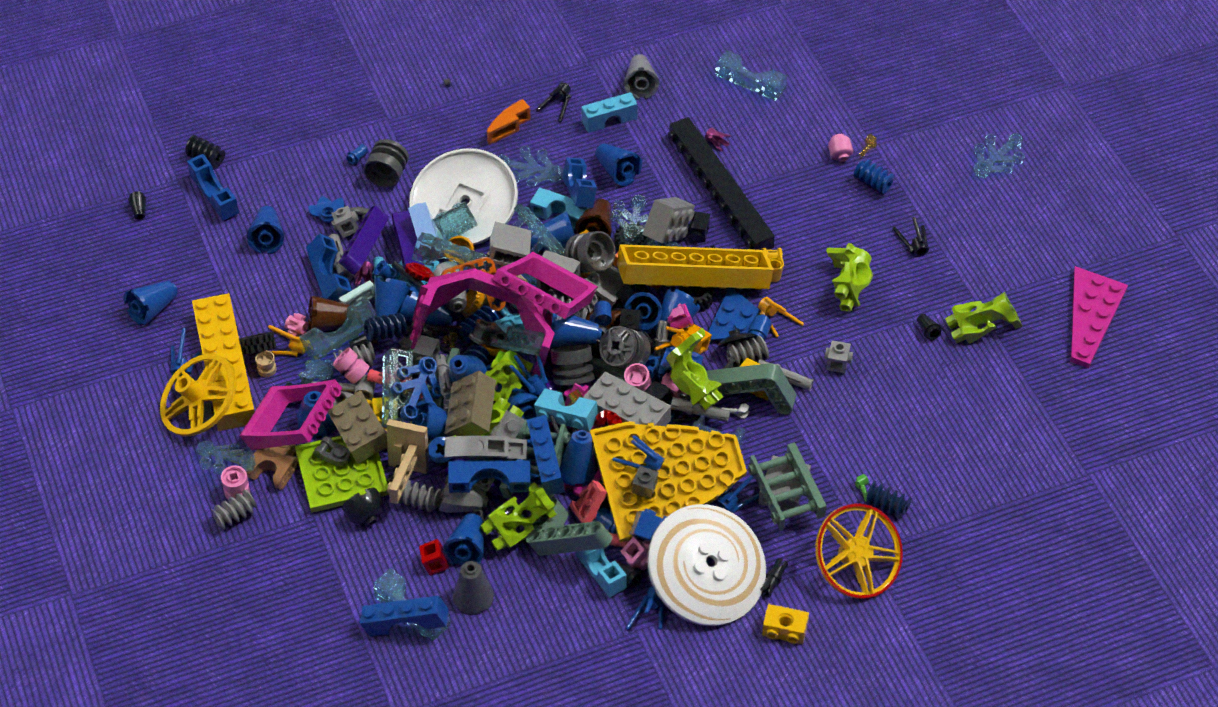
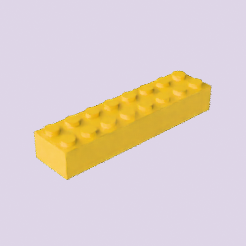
M620 244L616 263L623 284L700 286L702 288L729 287L761 290L770 288L773 275V267L765 250Z
M230 294L192 300L202 354H216L225 358L233 366L237 378L233 401L225 415L216 423L218 431L246 426L255 411ZM204 360L205 367H208L212 360ZM223 364L211 386L229 387L228 372ZM211 393V395H218V396H225V395H227V394H213V393ZM224 400L212 401L214 414L219 410Z

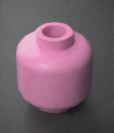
M837 134L831 137V140L828 142L831 158L839 162L847 161L853 154L850 138L844 136V134Z

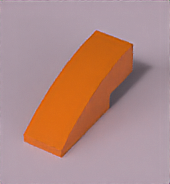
M523 99L506 108L490 124L487 129V143L489 145L518 132L520 124L531 120L530 107Z

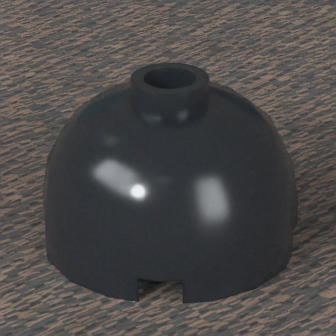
M374 487L365 489L366 494H355L343 504L344 508L342 510L349 521L357 525L367 524L368 526L378 521V517L383 510V500L377 488Z

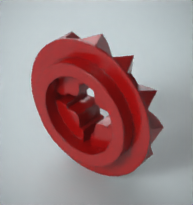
M412 262L407 263L405 266V272L420 281L428 282L431 277H434L432 271L422 264Z
M603 410L596 416L594 424L597 425V428L606 427V423L610 426L623 422L615 412Z

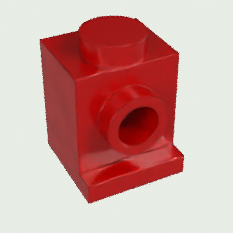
M438 539L419 546L422 564L430 576L449 569L443 554L444 547Z

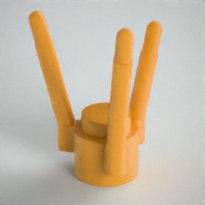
M764 297L758 304V308L761 310L759 315L773 316L778 311L799 325H804L802 321L786 312L785 308L772 301L769 297ZM771 325L770 330L775 335V337H778L779 335L776 332L774 326Z
M268 326L273 332L290 339L289 348L292 351H271L274 355L298 357L299 353H305L308 345L307 339L294 336L274 326Z
M667 326L666 330L676 334L672 336L670 342L659 345L654 350H661L672 345L678 347L689 335L684 332L683 328L677 329Z

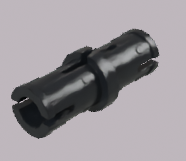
M776 559L771 571H768L763 586L760 588L762 591L761 595L767 589L764 596L771 597L776 585L780 584L782 580V574L788 567L786 560L780 566L783 559Z

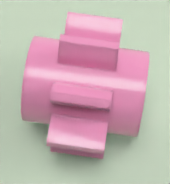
M299 313L288 316L285 322V328L289 329L287 333L297 337L300 334L304 335L309 326V323L305 321L306 316Z

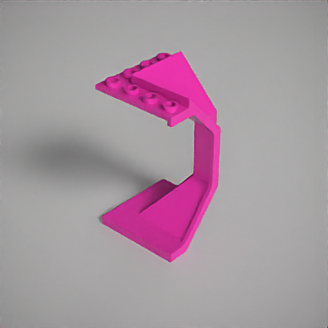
M473 268L431 277L428 284L420 287L412 319L414 324L410 340L413 341L411 349H414L428 315L468 288L516 305L536 360L537 356L541 357L543 368L555 333L551 329V314L548 313L546 316L547 309L492 280L494 275ZM537 361L532 375L538 374V376H541Z

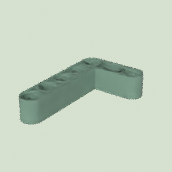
M767 363L706 371L709 380L722 384L718 388L722 395L765 391L774 408L779 413H792L796 393L781 368L776 364Z
M551 498V501L555 504L553 509L557 515L549 518L546 514L539 517L533 524L534 530L526 537L528 544L540 556L603 549L613 539L612 535L599 521L564 525L569 512L556 498Z

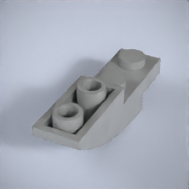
M506 410L498 426H494L489 436L509 437V439H515L525 420ZM485 459L484 461H495L500 459ZM487 478L480 480L475 486L488 492L495 479Z
M504 436L445 437L444 458L473 460L523 459L526 461L527 440L509 439V437Z

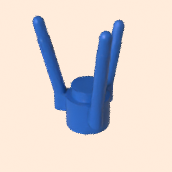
M182 328L176 360L175 347L171 346L170 373L172 375L187 362L186 359L182 358L186 328ZM198 351L194 358L200 356L201 352ZM194 364L188 367L185 372L191 374Z
M515 355L514 359L528 378V381L513 365L509 366L510 369L527 386L531 394L538 395L547 388L546 383L549 381L545 376L541 357L537 356L541 376H538V374L531 376L518 356Z
M635 435L632 437L634 440L631 443L647 455L644 463L647 465L644 466L623 459L612 458V461L634 468L642 466L657 472L665 458L653 451Z
M750 475L733 493L730 492L728 494L733 487L731 486L718 497V506L734 514L739 508L758 499L759 494H756L737 504L738 499L736 495L754 476Z
M651 587L647 595L644 596L641 604L627 624L626 630L630 629L645 605H647L644 611L645 614H648L650 608L656 609L659 607L658 628L662 629L665 604L659 598L654 587Z

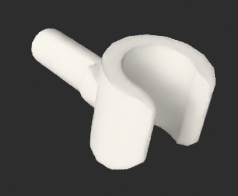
M744 403L740 405L739 409L721 408L731 410L730 413L736 414L741 419H745L750 413L748 411L749 406Z

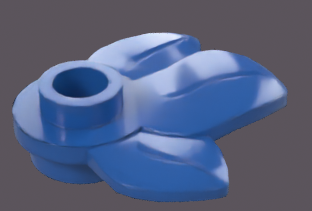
M321 196L317 205L308 206V210L312 216L319 217L321 221L330 223L334 220L332 213L339 208H344L343 198H338L332 202L325 196Z

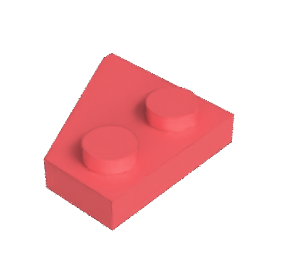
M592 481L579 494L581 498L577 502H570L569 506L581 523L592 522L595 519L601 503L605 500L607 491L600 482Z

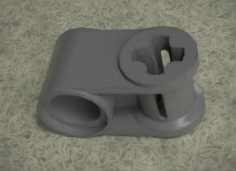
M482 319L476 320L473 332L468 335L469 339L475 343L495 347L502 346L507 340L506 333L496 323Z

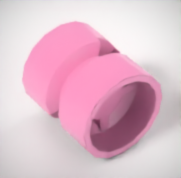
M349 347L335 359L333 366L340 373L344 372V377L354 384L365 375L370 366L363 359H357L358 355Z
M634 363L626 368L624 372L625 382L642 391H645L652 384L648 368L645 365Z
M230 466L222 472L221 482L226 499L230 497L236 499V494L243 495L244 490H248L250 493L245 469L240 466Z

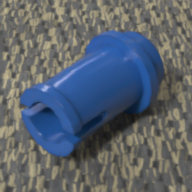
M360 144L355 150L347 153L346 159L352 165L357 164L359 159L367 154L369 150L365 144Z

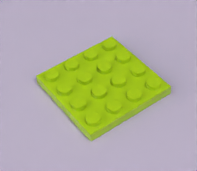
M341 436L330 438L333 442L347 447ZM321 440L295 446L311 513L343 506L355 494H366L365 489L377 488L381 497L390 495L387 494L388 484L379 452L359 464L356 463L350 452L351 460L347 465L335 466L317 458L313 454L315 448L321 445Z

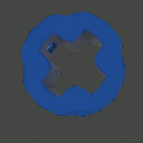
M384 260L380 261L374 270L376 276H381L384 279H397L399 273L388 266Z

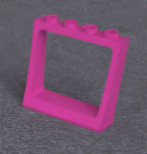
M531 252L527 256L497 269L492 279L564 319L589 305L598 288L593 283L535 252ZM524 273L529 274L574 300L570 303H564L516 276Z
M336 380L291 386H272L239 436L251 450L308 443L314 434L318 432L321 422L325 421L329 409L333 408V403L340 396L342 387ZM311 391L322 393L299 430L271 432L289 403L303 400L304 396Z

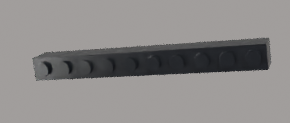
M687 117L670 123L669 140L674 142L677 151L682 153L687 165L692 167L694 175L699 177L703 187L709 191L712 200L717 202L720 211L727 216L729 224L734 226L737 235L742 237L747 249H773L775 235L690 118Z

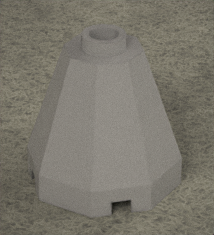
M447 475L438 508L439 511L446 513L481 510L482 507H486L488 496H485V490L475 485L470 493H449Z

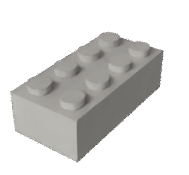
M606 371L583 397L597 401L599 413L603 410L615 412L623 423L631 421L635 422V424L648 425V423H654L655 426H666L671 420V405Z

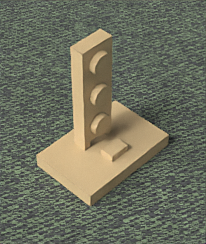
M389 419L386 424L388 464L393 467L396 465L400 466L395 469L393 482L388 484L387 494H390V503L398 504L412 471L426 474L429 469L427 427Z

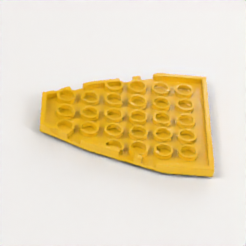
M631 421L590 430L619 542L628 541L635 537L629 533L637 511H644L645 508L656 512V516L663 518V516L668 517L673 512L687 506L708 505L747 474L736 435L721 434L713 430L707 432L699 430V427L671 424L655 426L654 423L642 425ZM634 435L653 451L661 455V457L665 458L658 470V482L651 499L632 493V484L638 468L612 461V458L615 457L644 466L647 465L644 463L647 455L631 443L634 440L632 438Z

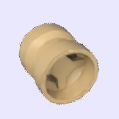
M267 350L259 352L255 357L259 375L262 377L273 376L277 371L274 354Z

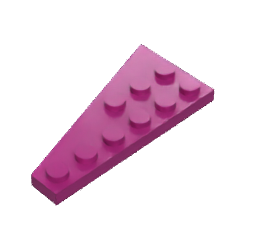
M1076 266L1074 268L1071 362L1089 368L1127 291L1128 285Z

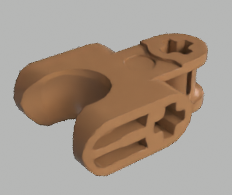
M296 445L257 449L246 466L247 477L257 479L264 471H275L273 475L275 488L283 490L298 465V458L294 457Z

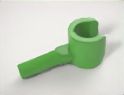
M862 474L856 478L855 486L862 491L866 502L867 490L865 486L869 484V480L865 474Z

